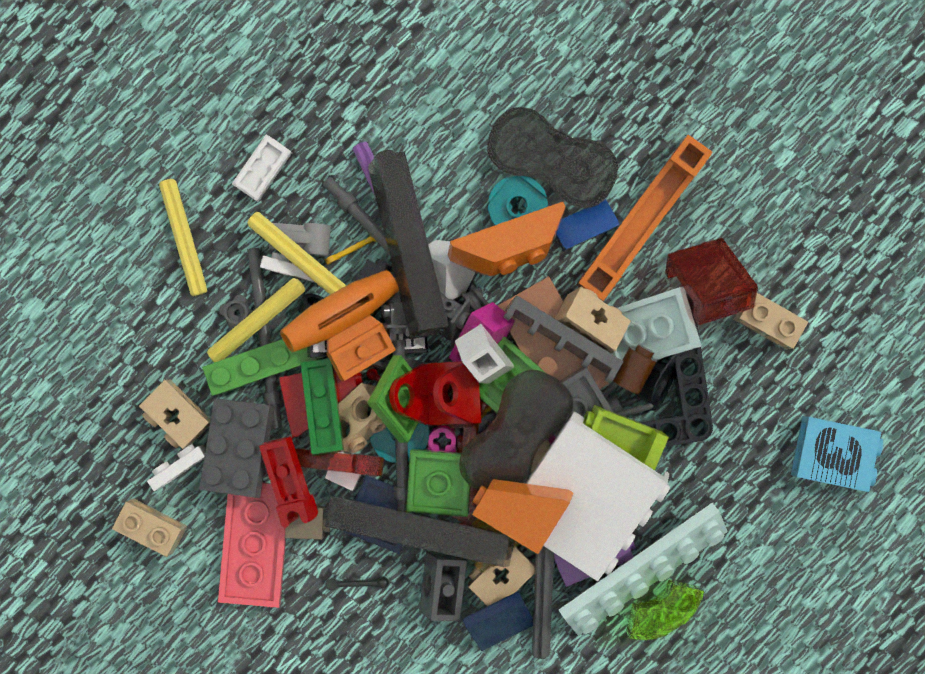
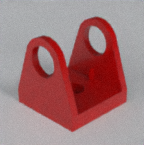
M462 361L421 364L395 379L390 387L389 399L393 410L397 414L423 425L481 423L479 382ZM403 384L408 388L410 394L409 403L405 408L401 406L398 399V392ZM450 385L452 386V389H453V400H452V401L450 400V398H449V396H448V389H449Z

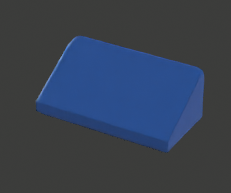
M605 199L563 218L556 232V237L564 252L608 232L620 224Z

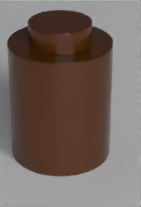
M640 344L636 348L629 346L622 359L624 362L613 381L628 391L640 394L657 362L653 358L654 352Z

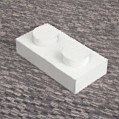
M272 252L271 257L263 256L260 265L262 269L314 282L297 266L290 263L282 254Z
M191 444L177 454L180 458L171 465L166 461L152 471L154 477L147 481L153 491L161 489L202 461L205 457V447L201 445L195 448Z

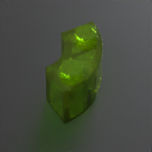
M669 579L665 589L655 599L644 603L632 602L626 633L630 639L651 640L667 636L668 633L686 624L691 619L701 603L704 591L699 586Z

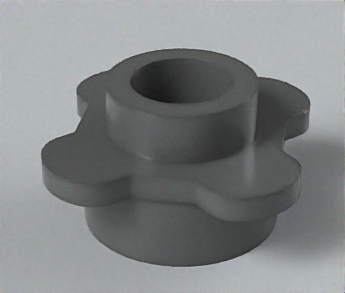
M243 295L235 296L233 301L222 304L219 308L220 314L229 322L228 327L231 330L253 312L246 304L247 299ZM239 310L240 315L236 316L235 311Z

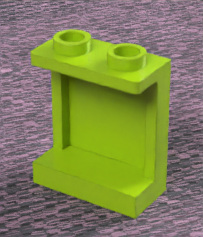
M596 405L593 406L591 412L587 411L584 415V425L651 469H656L669 438L666 434Z

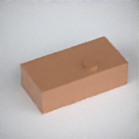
M548 276L497 306L505 312L511 300L519 296L555 319L563 304V300ZM512 316L515 322L509 334L516 347L551 377L541 388L542 392L582 368L581 362L583 359L565 348H562L560 352L554 349L556 345L554 341L537 331L532 336L527 333L529 326ZM589 364L587 369L599 389L610 384L604 380L606 376L604 372Z

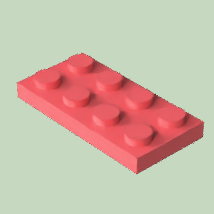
M262 483L260 498L227 494L218 603L280 607L286 538L285 528L281 525L276 510L278 504L271 483Z

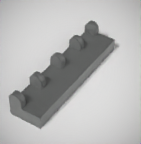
M519 296L512 299L505 310L506 313L503 318L509 321L513 316L529 326L527 333L533 336L537 331L556 343L554 347L556 351L560 352L562 348H565L583 359L581 366L585 369L591 364L606 374L604 380L608 383L613 381L624 362Z

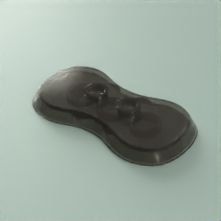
M514 107L505 111L495 122L488 137L487 152L496 167L511 175L533 177L545 182L563 200L573 206L591 208L599 205L606 199L615 184L618 174V162L613 152L606 145L591 139L567 136L555 129L544 116L533 109Z
M538 370L524 371L511 379L504 389L500 407L493 422L482 433L474 437L462 451L459 468L464 480L477 491H479L481 486L488 488L493 479L526 483L537 451L547 439L564 427L572 414L573 398L568 388L555 377Z

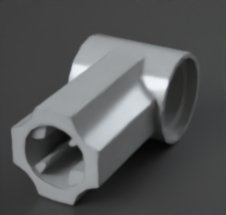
M273 223L309 255L319 254V256H328L330 225L304 223V225ZM269 244V249H275L272 245Z

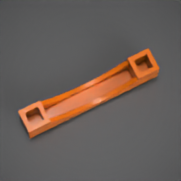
M688 134L605 244L576 286L593 291L600 300L604 301L647 239L713 152Z

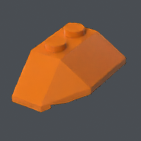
M560 202L452 240L449 245L448 258L450 261L484 276H494L499 273L506 275L524 264H537L547 256L566 206L564 202Z

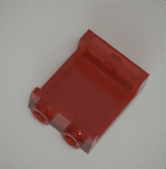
M723 238L703 242L702 244L677 250L667 255L665 274L668 278L677 277L695 303L693 318L698 325L754 308L758 286Z

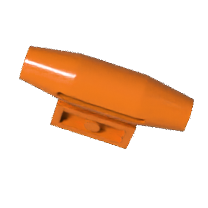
M388 270L351 282L308 307L280 331V335L291 352H296L327 340L326 354L339 379L345 381L396 351L383 324L372 317L371 314L399 291L398 284Z

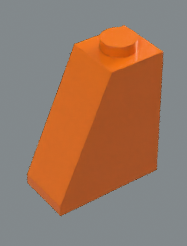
M493 479L488 488L480 487L472 501L477 504L472 515L539 554L570 504L573 492L568 489Z

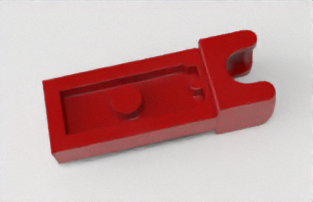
M291 436L264 442L259 445L278 504L276 510L281 525L284 528L288 527L290 523L298 519V514L303 523H308L315 519L318 515V509L313 494L309 493Z

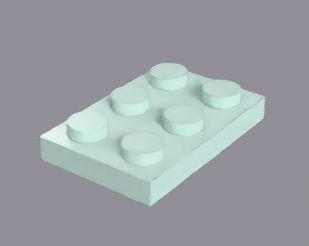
M684 287L618 307L622 315L631 321L617 350L611 353L621 360L629 346L636 348L638 344L654 352L653 358L656 360L702 347Z

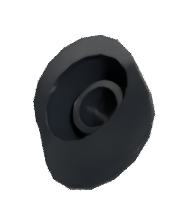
M674 355L668 363L657 361L640 394H636L647 404H653V408L650 409L651 411L658 409L668 394L674 378V366L677 355Z

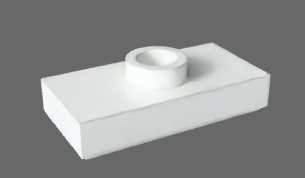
M266 134L232 185L259 202L292 152Z

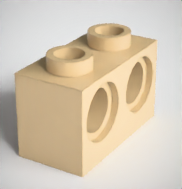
M757 292L747 294L733 319L784 349H794L808 324V321Z
M359 384L338 404L344 452L356 453L366 446L367 440L374 433H378L386 428V425L373 410L369 417L367 415L369 407L367 402L376 387L374 385ZM349 425V426H350V432H349V434H348V436H347V435H346V429H347V426Z
M133 498L125 502L112 529L168 557L174 553L187 525Z

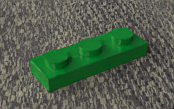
M329 359L302 362L301 372L311 453L313 456L344 452L334 367Z

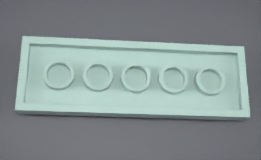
M713 503L709 504L559 609V612L578 636L582 633H590L599 625L598 622L606 616H614L619 613L624 607L623 604L632 598L642 597L648 592L649 586L658 580L664 581L674 573V569L682 563L688 564L695 560L699 555V551L708 545L714 546L724 538V534L728 532L719 510Z

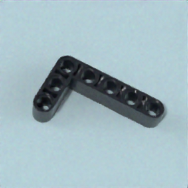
M686 294L699 336L693 299ZM701 347L675 354L677 359L674 366V384L679 415L637 421L657 430H660L663 424L670 423L674 428V434L668 439L665 447L703 441L709 438L713 431ZM686 358L691 359L695 365L693 373L688 376L680 368L681 362ZM694 388L699 393V400L695 405L691 406L686 402L685 394L689 389ZM699 418L704 424V429L699 435H693L690 431V424L694 419Z

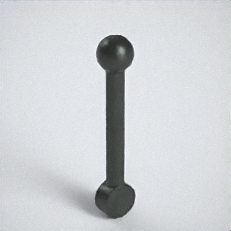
M380 577L378 580L337 581L335 578H329L325 585L331 591L337 587L379 586L385 589L389 585V580L386 577Z

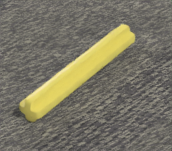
M174 179L163 180L159 183V187L190 294L192 296L202 295L207 292V287L177 183Z
M255 212L249 218L247 223L251 229L331 295L346 286L260 212Z
M292 278L210 347L207 354L211 360L218 362L225 359L305 292L302 282Z

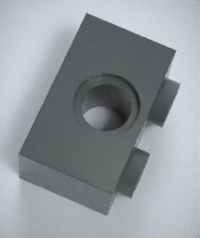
M426 551L419 611L430 621L460 622L467 560L455 552Z

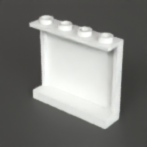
M574 411L525 484L568 489L573 492L570 504L544 546L596 581H599L604 573L609 575L618 562V559L615 557L621 549L626 551L630 547L636 536L633 534V531L638 524L643 527L653 513L650 507L655 500L661 502L670 489L668 485L669 473L665 471L661 475L584 425V417Z

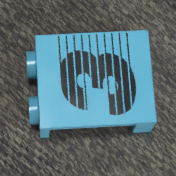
M802 416L791 475L869 492L870 486H874L877 479V469L874 467L876 457L881 455L883 449V439L880 438L881 432Z

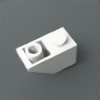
M482 324L455 340L462 362L479 383L489 384L514 368L513 363Z

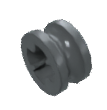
M473 284L470 286L468 293L463 292L461 294L465 300H470V306L474 311L489 304Z

